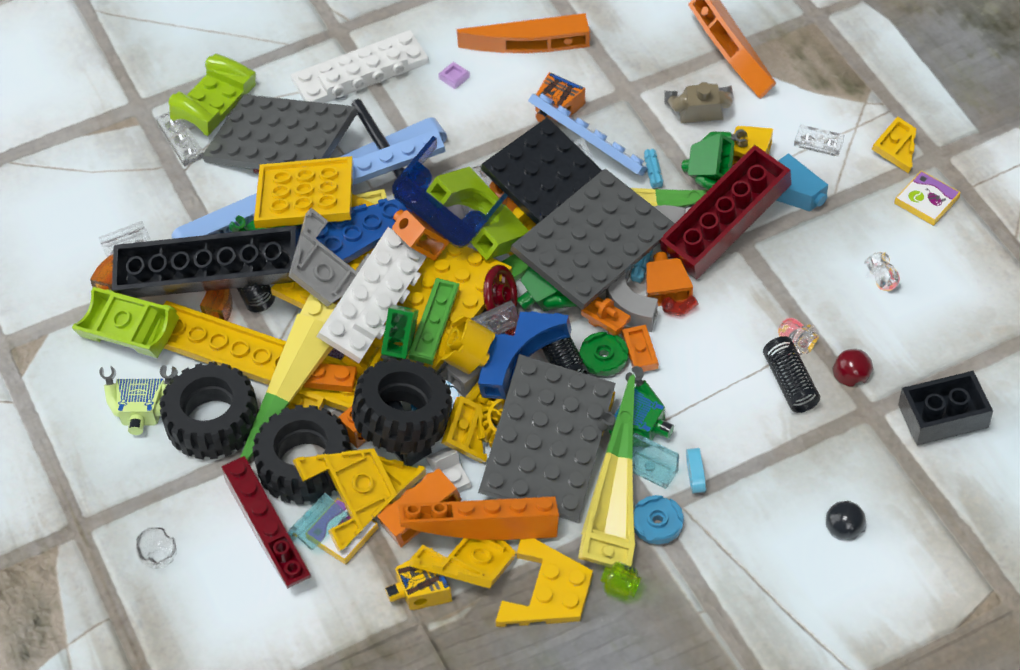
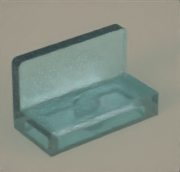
M634 433L633 473L667 489L678 472L679 454Z
M325 493L287 533L293 542L299 538L310 550H314L329 534L328 530L337 526L346 517L347 513Z

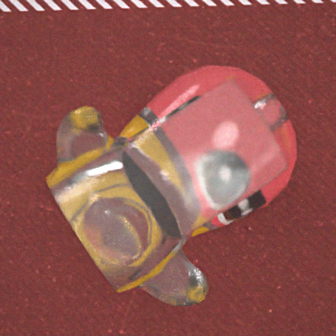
M877 252L867 257L864 261V264L869 269L865 274V278L874 277L875 283L880 290L891 291L899 284V273L889 263L888 253Z
M795 318L783 320L778 329L779 337L787 336L792 339L799 355L810 353L819 339V335L815 333L813 325L807 324L806 328Z

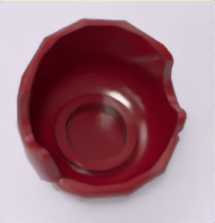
M847 349L837 357L832 368L834 377L840 383L849 387H853L861 381L865 383L874 370L872 359L866 352L860 349Z

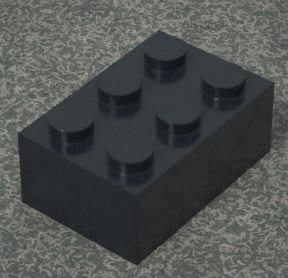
M974 370L903 387L898 403L916 445L989 428L993 409Z

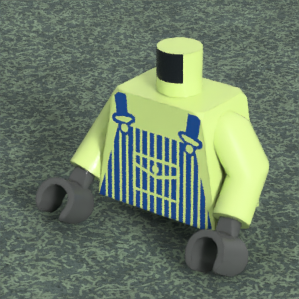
M163 365L160 368V375L163 378L116 379V383H113L116 370L110 366L112 373L110 376L105 377L104 369L101 367L99 374L106 381L104 385L106 402L114 416L120 418L122 425L128 426V432L133 435H140L143 433L144 425H156L161 416L160 398L164 395L163 390L167 384L171 385L170 380L178 375V370L172 366V372L167 376V366Z

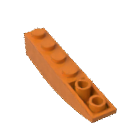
M691 0L688 6L713 43L745 83L762 99L776 82L721 0Z
M586 13L456 29L458 48L477 51L542 53L590 47V30Z
M556 497L399 504L400 526L425 533L478 540L557 537L559 513Z

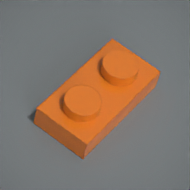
M646 325L622 329V337L628 347V355L632 367L639 366L643 372L658 369L659 363Z
M321 363L306 381L304 388L353 392L357 377V367Z

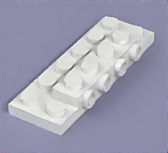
M411 30L295 72L291 74V79L304 101L325 103L429 64L428 56Z
M388 227L319 331L317 338L357 363H360L375 337L380 340L383 336L388 308L396 305L398 301L403 304L410 293L407 290L408 285L414 286L421 276V273L417 271L427 256L409 247Z

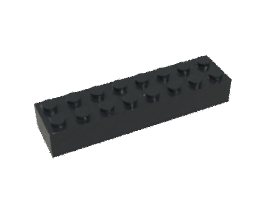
M296 226L114 245L112 291L134 298L295 282L289 277V272L301 230Z

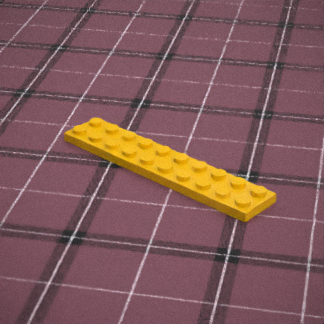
M167 300L163 305H169L176 309V314L180 318L164 349L207 364L209 362H217V365H222V363L231 365L232 369H239L243 372V375L252 380L267 385L270 384L286 341ZM328 355L322 361V363L348 366L341 360ZM357 372L355 385L361 375L359 372ZM304 385L301 388L325 397V405L344 412L353 405L355 391L343 392L304 388Z

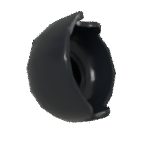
M851 501L837 502L826 513V527L831 535L839 539H855L862 531L865 532L866 530L865 513L858 504Z

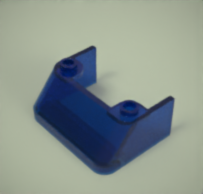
M432 136L394 181L392 194L397 201L455 247L463 248L475 239L483 227L488 226L507 204L508 195L504 193L486 215L481 211L473 210L468 212L461 220L425 191L432 182V175L423 163L437 148V138Z

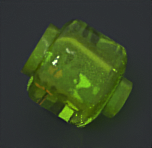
M617 561L613 563L611 568L605 567L600 581L605 583L604 592L625 601L630 596L635 597L642 578L638 576L639 573L636 568Z

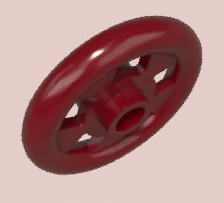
M503 265L493 266L487 272L483 285V298L486 310L490 317L498 323L507 322L512 318L516 310L518 298L514 276ZM499 274L502 276V282H499Z

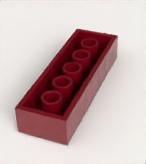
M754 145L660 239L661 252L667 253L668 259H680L686 272L697 280L792 185L791 170Z

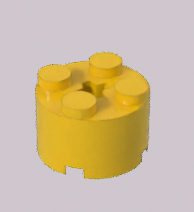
M461 315L451 323L450 326L453 329L450 334L445 332L438 349V356L442 357L441 360L466 374H470L478 366L483 367L489 359V353L487 352L495 338V333L474 320Z

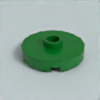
M607 332L594 333L585 338L579 351L589 373L596 376L614 375L621 371L628 361L626 342L620 336H613L607 334Z

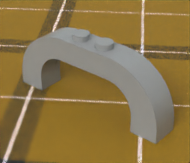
M671 205L654 206L674 223L685 214L686 208ZM631 268L606 289V299L613 300L616 308L631 316V321L627 324L628 326L646 325L648 332H652L658 313V299L639 295L628 287L627 282L632 270Z

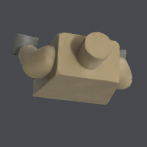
M707 82L687 86L683 94L679 96L678 91H664V103H668L675 112L680 113L681 123L723 120L722 108H729L732 105V98H734L732 86L719 87L718 84H709Z

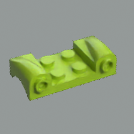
M217 53L206 59V75L187 95L179 91L176 94H172L168 101L170 120H187L196 125L207 136L236 107L243 95H247L256 85L255 71Z
M93 287L88 311L79 322L73 324L72 329L80 337L97 342L105 340L133 348L140 354L158 358L180 317L176 314L177 310L169 305H160L115 293L109 289L104 290Z

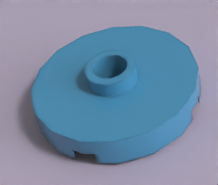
M660 495L648 496L639 501L633 511L634 532L647 543L658 545L669 543L677 538L682 531L684 522L682 508L672 499L668 500ZM659 520L661 523H654V521Z

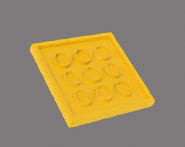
M352 156L260 164L254 214L255 228L303 224L305 214L310 208L314 209L328 222L351 220L354 165Z

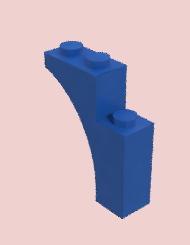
M535 311L520 312L514 336L495 334V338L487 352L489 353V359L482 367L478 381L482 398L506 399L519 354L530 357L537 350L552 342L570 338L572 328L569 315L538 313Z

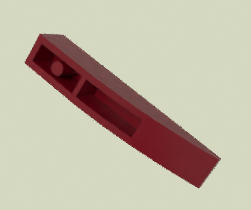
M245 455L221 466L227 486L286 588L288 589L311 578L310 572Z

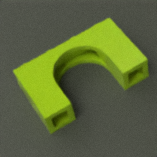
M470 166L436 176L425 192L439 209L453 205H464L475 210L485 219L488 226L481 229L471 244L486 261L511 252L512 244L529 231Z

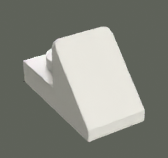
M448 447L426 457L433 472L439 468L454 484L459 493L471 488V482L459 463V454L456 450Z

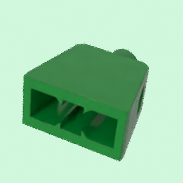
M398 305L388 308L381 354L406 359L415 336L418 309ZM395 342H400V343H403V345L400 346V345H396V344H394V343H395Z

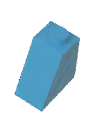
M789 153L778 160L791 170L792 185L776 201L809 212L826 202L828 184Z

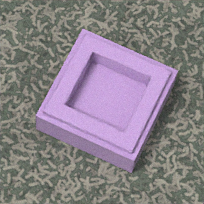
M452 62L438 74L439 79L453 89H456L470 77L469 71L455 62Z

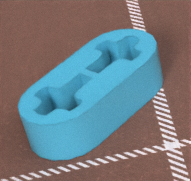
M700 448L686 449V462L691 492H705V475Z

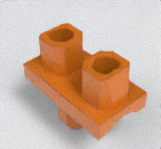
M597 297L586 308L581 310V315L589 319L591 325L595 327L600 326L613 336H619L622 333V329L631 321V316L616 308L614 301L609 298L603 300Z

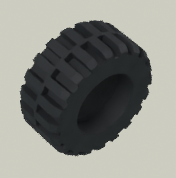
M392 358L388 359L387 362L382 360L375 363L374 367L370 366L357 381L352 405L354 426L359 433L362 432L361 436L367 442H373L372 445L378 449L382 447L386 449V452L394 453V451H398L400 454H408L410 451L414 453L421 452L424 447L426 449L435 445V442L440 441L443 437L452 406L451 390L448 384H445V379L440 374H436L435 369L430 366L428 368L425 367L422 362L417 361L415 363L411 362L410 359L404 358L402 360ZM403 401L412 404L418 410L402 411L390 407L385 402Z
M209 362L208 365L199 363L195 364V367L192 369L188 367L182 370L180 376L176 375L170 380L171 385H166L163 390L164 395L160 398V414L166 434L177 450H182V453L187 456L194 454L197 459H204L205 457L218 459L220 455L229 456L233 450L236 449L238 451L245 446L244 442L248 439L259 408L251 381L247 376L243 375L242 371L237 368L232 369L231 365L224 363L222 365H217V362ZM222 401L230 404L229 409L224 414L212 420L201 421L189 417L194 409L206 402Z
M295 405L296 408L289 410L287 407L281 410L282 413L278 415L276 413L269 417L268 423L264 422L259 428L260 433H257L254 438V446L252 447L253 457L261 484L265 489L269 490V494L275 498L280 496L281 501L290 503L292 500L295 501V504H304L306 501H310L312 504L318 502V499L322 497L327 499L332 496L331 492L334 490L337 492L328 471H324L303 482L295 465L285 463L281 460L282 457L291 448L301 444L318 445L325 449L323 454L328 455L352 451L348 430L337 415H332L331 411L325 408L318 410V406L309 405V408H306L303 405Z

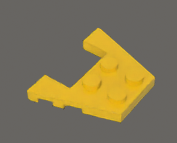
M374 448L328 455L321 454L311 457H297L293 460L303 482L324 471H328L351 519L328 530L338 552L343 550L397 495Z
M463 538L448 557L422 545L411 557L409 566L490 589L514 560L516 551L504 540Z
M535 538L520 539L516 552L517 558L541 563V568L530 605L525 606L502 601L496 618V626L506 627V624L517 623L520 626L530 625L531 622L545 621L546 624L580 622L591 585L593 570Z

